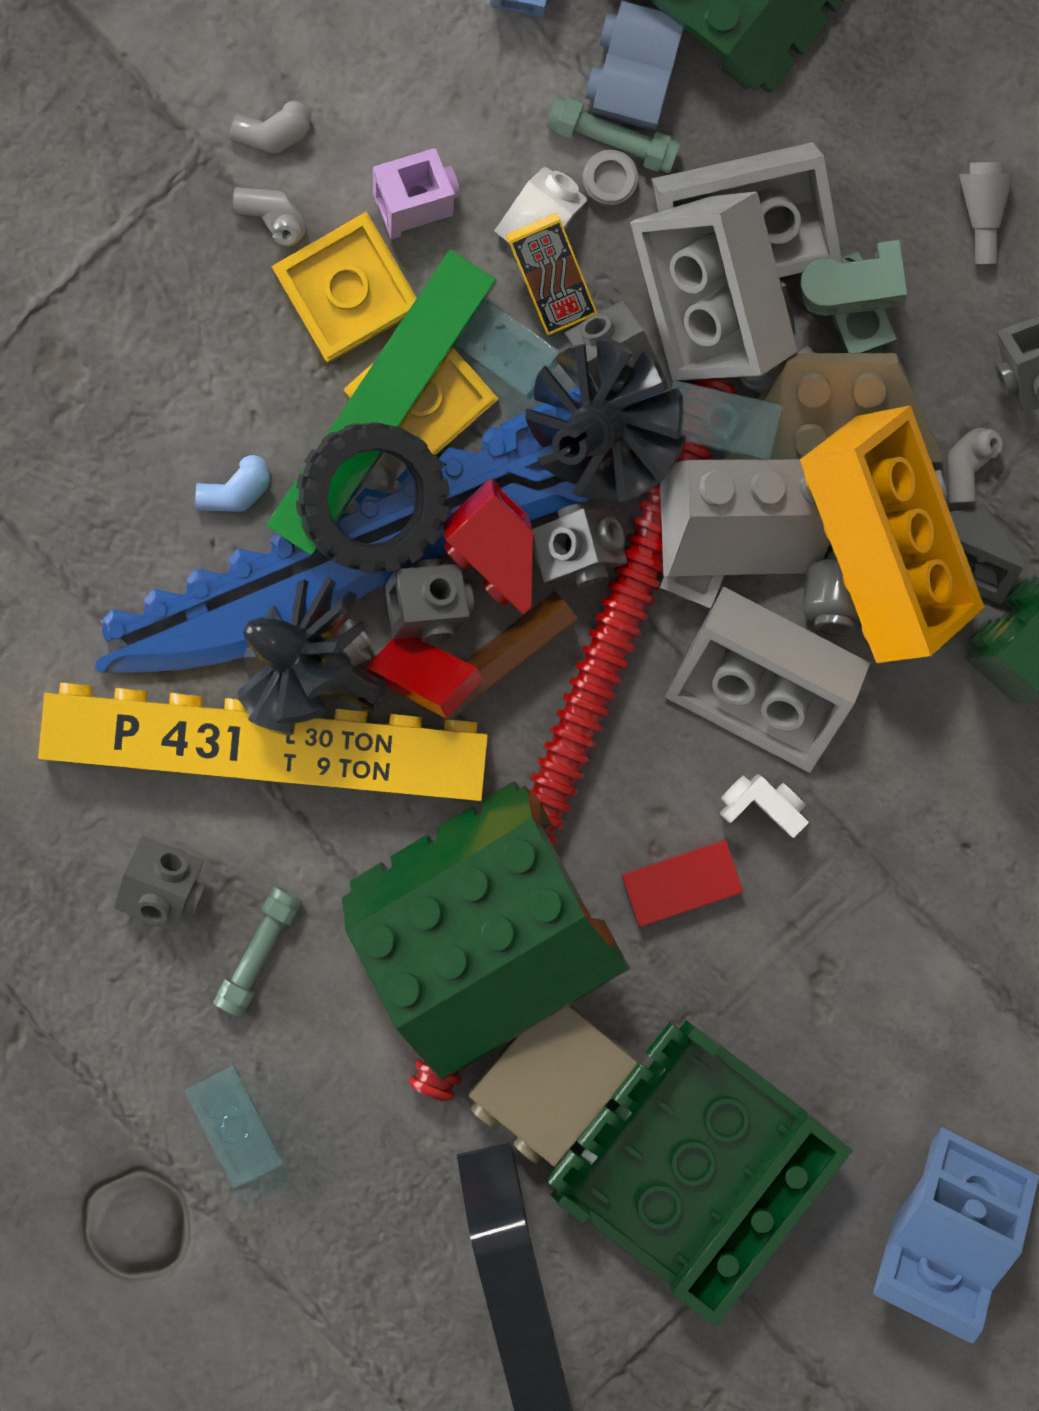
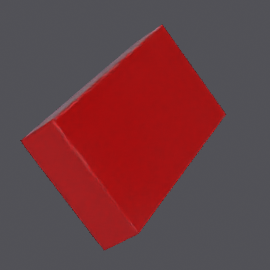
M417 637L392 639L365 667L369 674L383 679L386 682L387 688L446 719L483 681L475 666L429 643L422 642Z
M725 839L621 874L639 927L743 892Z

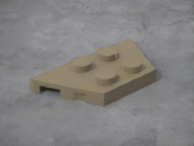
M896 353L793 354L778 364L772 374V384L766 391L760 394L751 409L752 417L739 439L734 438L730 445L731 460L801 459L856 416L911 405L931 462H943L941 445L937 437L934 436L919 399L912 390L905 370Z

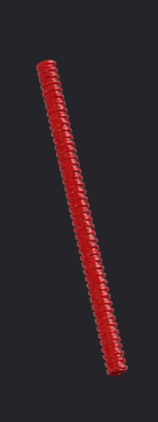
M721 378L691 380L695 385L693 390L687 389L684 395L688 402L686 406L683 405V421L680 433L687 437L685 446L676 462L712 459L713 455L709 452L710 447L717 446L719 438L715 436L717 430H723L726 425L722 417L724 414H730L732 406L728 402L730 398H736L739 392L733 384ZM660 483L646 492L650 495L647 502L642 501L639 508L643 510L641 518L635 517L633 522L637 526L635 534L629 533L626 539L631 542L629 549H624L627 563L614 569L618 576L615 582L609 581L607 588L612 591L609 598L603 597L601 604L605 606L602 614L597 613L594 618L599 623L596 630L590 629L588 633L592 640L589 646L584 645L582 648V652L586 654L583 662L577 661L575 668L579 669L577 678L571 677L569 680V684L573 686L571 693H564L562 699L566 701L564 710H557L556 716L560 717L558 725H551L549 730L554 734L551 742L545 741L543 748L547 749L545 757H538L537 764L541 765L538 774L533 772L530 777L534 784L529 791L537 795L552 823L544 829L552 845H556L558 842V838L554 836L556 829H563L565 822L561 820L563 812H570L571 806L567 804L569 797H576L578 792L573 788L576 780H583L584 774L580 772L583 764L589 765L591 760L586 756L589 748L595 749L597 742L593 741L596 732L601 733L603 730V726L599 725L602 716L608 717L610 710L606 709L608 700L614 701L616 698V694L612 693L614 685H621L623 679L619 677L621 668H628L629 662L625 661L627 653H634L636 648L631 644L633 638L641 636L642 630L638 629L640 621H647L648 614L644 612L647 605L652 606L655 598L651 597L653 589L658 590L661 586V582L657 580L659 574H663ZM417 1059L415 1063V1068L418 1069L417 1075H411L408 1080L412 1088L443 1102H447V1100L453 1101L455 1097V1092L452 1091L453 1085H459L462 1077L458 1074L459 1071L445 1079H439L424 1060Z

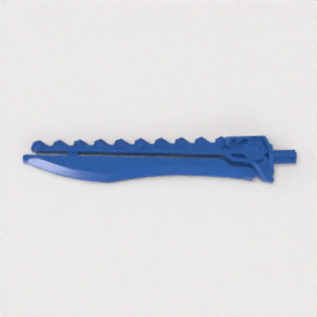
M578 387L567 392L573 399L581 402ZM545 403L532 409L569 421V418L572 416L567 410ZM525 413L500 424V429L491 427L480 439L483 441L481 452L474 453L449 447L439 458L443 469H441L443 478L447 479L449 485V495H446V500L481 486L490 478L495 480L507 474H512L535 483L557 477L542 467L537 460L538 456L552 452V445L542 448L528 427ZM408 468L396 479L398 481L397 492L393 494L364 488L354 499L356 501L355 512L352 514L343 513L336 523L338 529L353 540L412 515L417 494L414 478ZM567 481L540 491L515 483L502 487L529 515L530 521L559 511L564 507L592 500L572 494L576 485ZM460 506L448 510L447 518L450 515H452ZM441 521L438 529L441 534L433 545L428 544L422 551L424 555L417 561L434 559L448 553L444 547L447 543L443 526L444 521ZM402 530L370 544L388 541L402 532ZM276 533L269 540L272 544L271 552L268 554L237 549L227 560L230 562L229 573L225 575L195 569L185 580L188 584L186 593L183 595L153 589L144 599L146 604L144 613L141 615L111 609L101 621L104 623L102 634L106 641L123 638L128 634L183 611L188 621L100 657L95 662V669L102 673L172 671L220 664L243 658L247 647H249L243 635L248 621L266 617L267 611L274 605L277 607L282 619L291 623L294 598L299 581L303 579L309 581L307 589L308 611L326 577L336 582L331 602L332 608L349 591L357 595L355 601L386 584L395 571L365 573L330 560L209 611L206 601L312 557ZM407 562L401 565V569L409 568L412 563Z

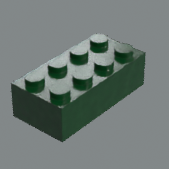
M1035 575L1030 580L1025 577L1009 593L1004 602L1010 608L1001 618L997 617L993 621L990 618L986 620L967 642L973 650L965 657V660L1012 702L1039 703V577Z

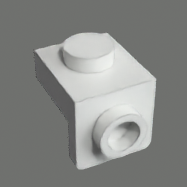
M543 167L528 181L494 232L508 242L506 234L554 213L558 214L565 229L571 219L585 205L587 198L579 192L577 184L569 176Z
M758 774L751 781L743 775L721 797V800L727 806L719 814L729 823L752 801L792 838L809 823L800 814L806 804L790 788L782 783L775 790Z

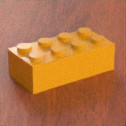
M911 405L856 416L800 459L806 484L813 494L824 524L826 537L833 547L843 574L844 585L850 592L862 624L863 635L870 645L876 663L932 656L985 608Z

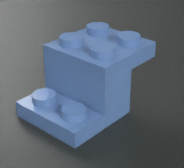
M941 1127L931 1142L921 1180L893 1218L873 1295L973 1344L983 1331L993 1289L1022 1253L1039 1175Z

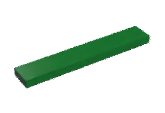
M449 249L326 435L344 429V426L354 423L378 422L401 427L496 285V278ZM374 450L357 453L343 462L334 474L327 498L330 515L335 524L384 452ZM296 479L266 526L314 558L318 552V547L305 534L302 528L304 526L302 518L298 515L296 509V500H299V489L296 488Z

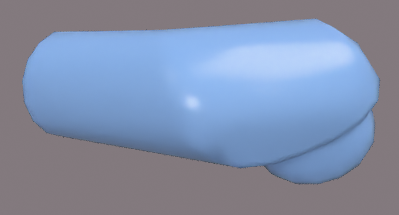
M249 455L240 461V469L226 484L197 483L195 496L196 511L243 512L249 509L268 489L271 477L268 473L269 466L267 461L260 456Z

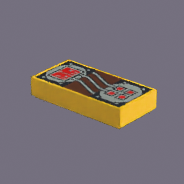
M557 213L506 234L547 336L598 314Z

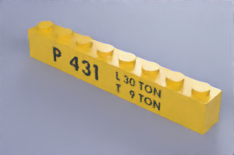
M60 683L59 693H44L38 759L481 801L488 734L477 733L478 722L449 719L446 721L445 719L444 730L422 728L423 717L390 714L389 724L368 723V712L335 709L334 719L316 718L295 723L294 734L287 736L266 730L248 720L250 714L239 699L225 698L224 709L202 707L203 696L170 693L169 704L147 702L148 691L115 688L114 698L92 696V685Z

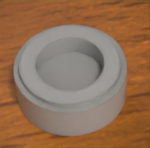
M617 150L600 151L589 159L584 168L583 188L587 196L600 206H620L627 202L635 192L638 182L636 166L631 158L623 152Z

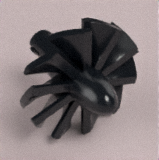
M597 338L596 348L600 377L599 391L597 392L589 381L586 344L571 346L558 354L554 359L580 390L581 402L573 399L545 365L539 371L535 380L534 400L567 410L572 416L569 418V421L527 408L525 419L530 431L542 448L552 445L553 451L538 456L537 460L550 473L575 484L576 486L572 494L590 499L618 498L619 503L638 497L653 488L665 478V475L676 463L685 446L687 437L680 434L683 421V396L679 387L668 390L669 387L659 363L645 349L641 352L620 390H613L614 384L633 352L613 339Z
M328 577L324 580L308 611L307 589L309 581L303 579L297 583L291 623L284 621L277 607L272 605L267 611L266 617L250 620L245 626L243 635L249 647H247L244 662L249 682L238 690V699L250 714L248 720L266 730L289 736L294 734L295 723L321 717L326 712V709L319 695H333L336 693L359 705L360 708L367 712L373 711L374 705L379 706L385 697L386 682L352 665L350 657L344 651L362 633L364 622L359 620L349 630L335 638L357 595L349 591L331 608L336 582Z

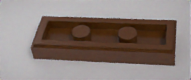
M555 591L465 661L478 669L483 681L451 713L446 721L458 715L576 622L577 616Z

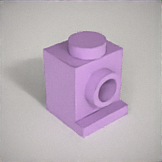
M436 148L373 166L372 194L391 240L401 237L402 231L453 216L454 199L460 197L459 183L452 166L443 167Z

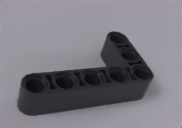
M511 1142L457 1154L470 1239L514 1411H573L531 1242Z

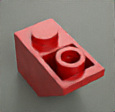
M490 478L450 515L446 522H443L447 541L444 547L453 560L462 568L467 570L470 566H473L486 578L483 585L498 603L506 606L511 602L524 614L531 608L533 530L529 515Z

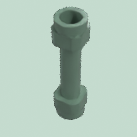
M557 96L546 124L547 128L556 131L555 134L571 139L573 133L576 132L644 158L643 167L657 173L662 171L670 174L681 145L680 142L672 140V136L656 131L654 138L583 112L584 103L570 97L565 99Z
M273 886L261 909L265 915L232 979L225 978L213 1004L234 1016L243 1017L256 993L251 988L285 924L289 926L292 924L303 902L301 898L278 886Z

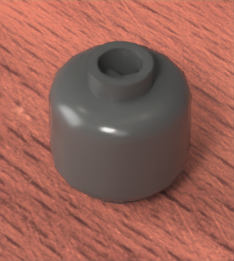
M834 551L828 553L827 559L814 562L806 571L802 605L803 612L806 618L814 622V628L817 631L835 636H850L856 634L858 627H862L850 592L844 585L843 574Z

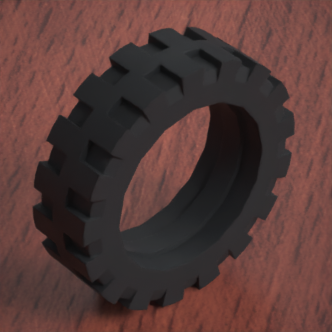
M378 422L354 423L344 426V429L326 435L321 440L322 444L316 450L312 449L304 462L307 464L303 474L299 473L296 488L299 489V500H296V509L298 515L302 518L304 524L302 528L309 540H312L318 547L317 549L328 558L343 566L365 573L396 571L401 569V565L407 562L413 563L424 555L422 551L428 544L433 545L441 534L438 531L441 521L446 522L449 507L445 506L446 495H449V485L447 479L443 478L441 471L443 466L437 455L431 453L427 448L428 445L422 439L412 435L407 430ZM377 450L392 454L406 465L414 478L417 499L413 516L402 532L388 541L367 544L353 541L338 529L330 515L327 497L331 479L343 462L357 453Z

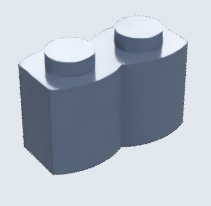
M624 1L621 2L618 15L607 13L599 46L609 48L603 68L593 66L585 94V99L594 101L592 115L656 132L684 28L662 11Z

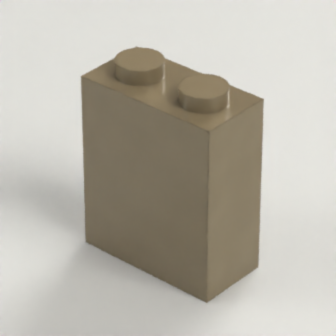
M571 1004L511 1039L469 1089V1097L475 1101L470 1109L491 1128L496 1130L500 1124H503L518 1138L513 1142V1145L532 1162L538 1165L544 1158L555 1167L603 1106L612 1098L613 1093L638 1063V1060Z

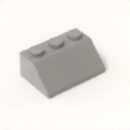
M813 142L652 178L658 212L711 196L758 192L779 278L802 273L812 261L820 258H832L843 263L825 159Z
M758 192L711 196L630 222L672 381L761 376L798 352Z
M800 459L686 460L676 462L660 482L663 577L806 574L808 567L814 562L823 560L830 544L826 537L824 524L813 494L806 484Z
M723 586L671 682L665 698L810 773L854 706L870 662Z

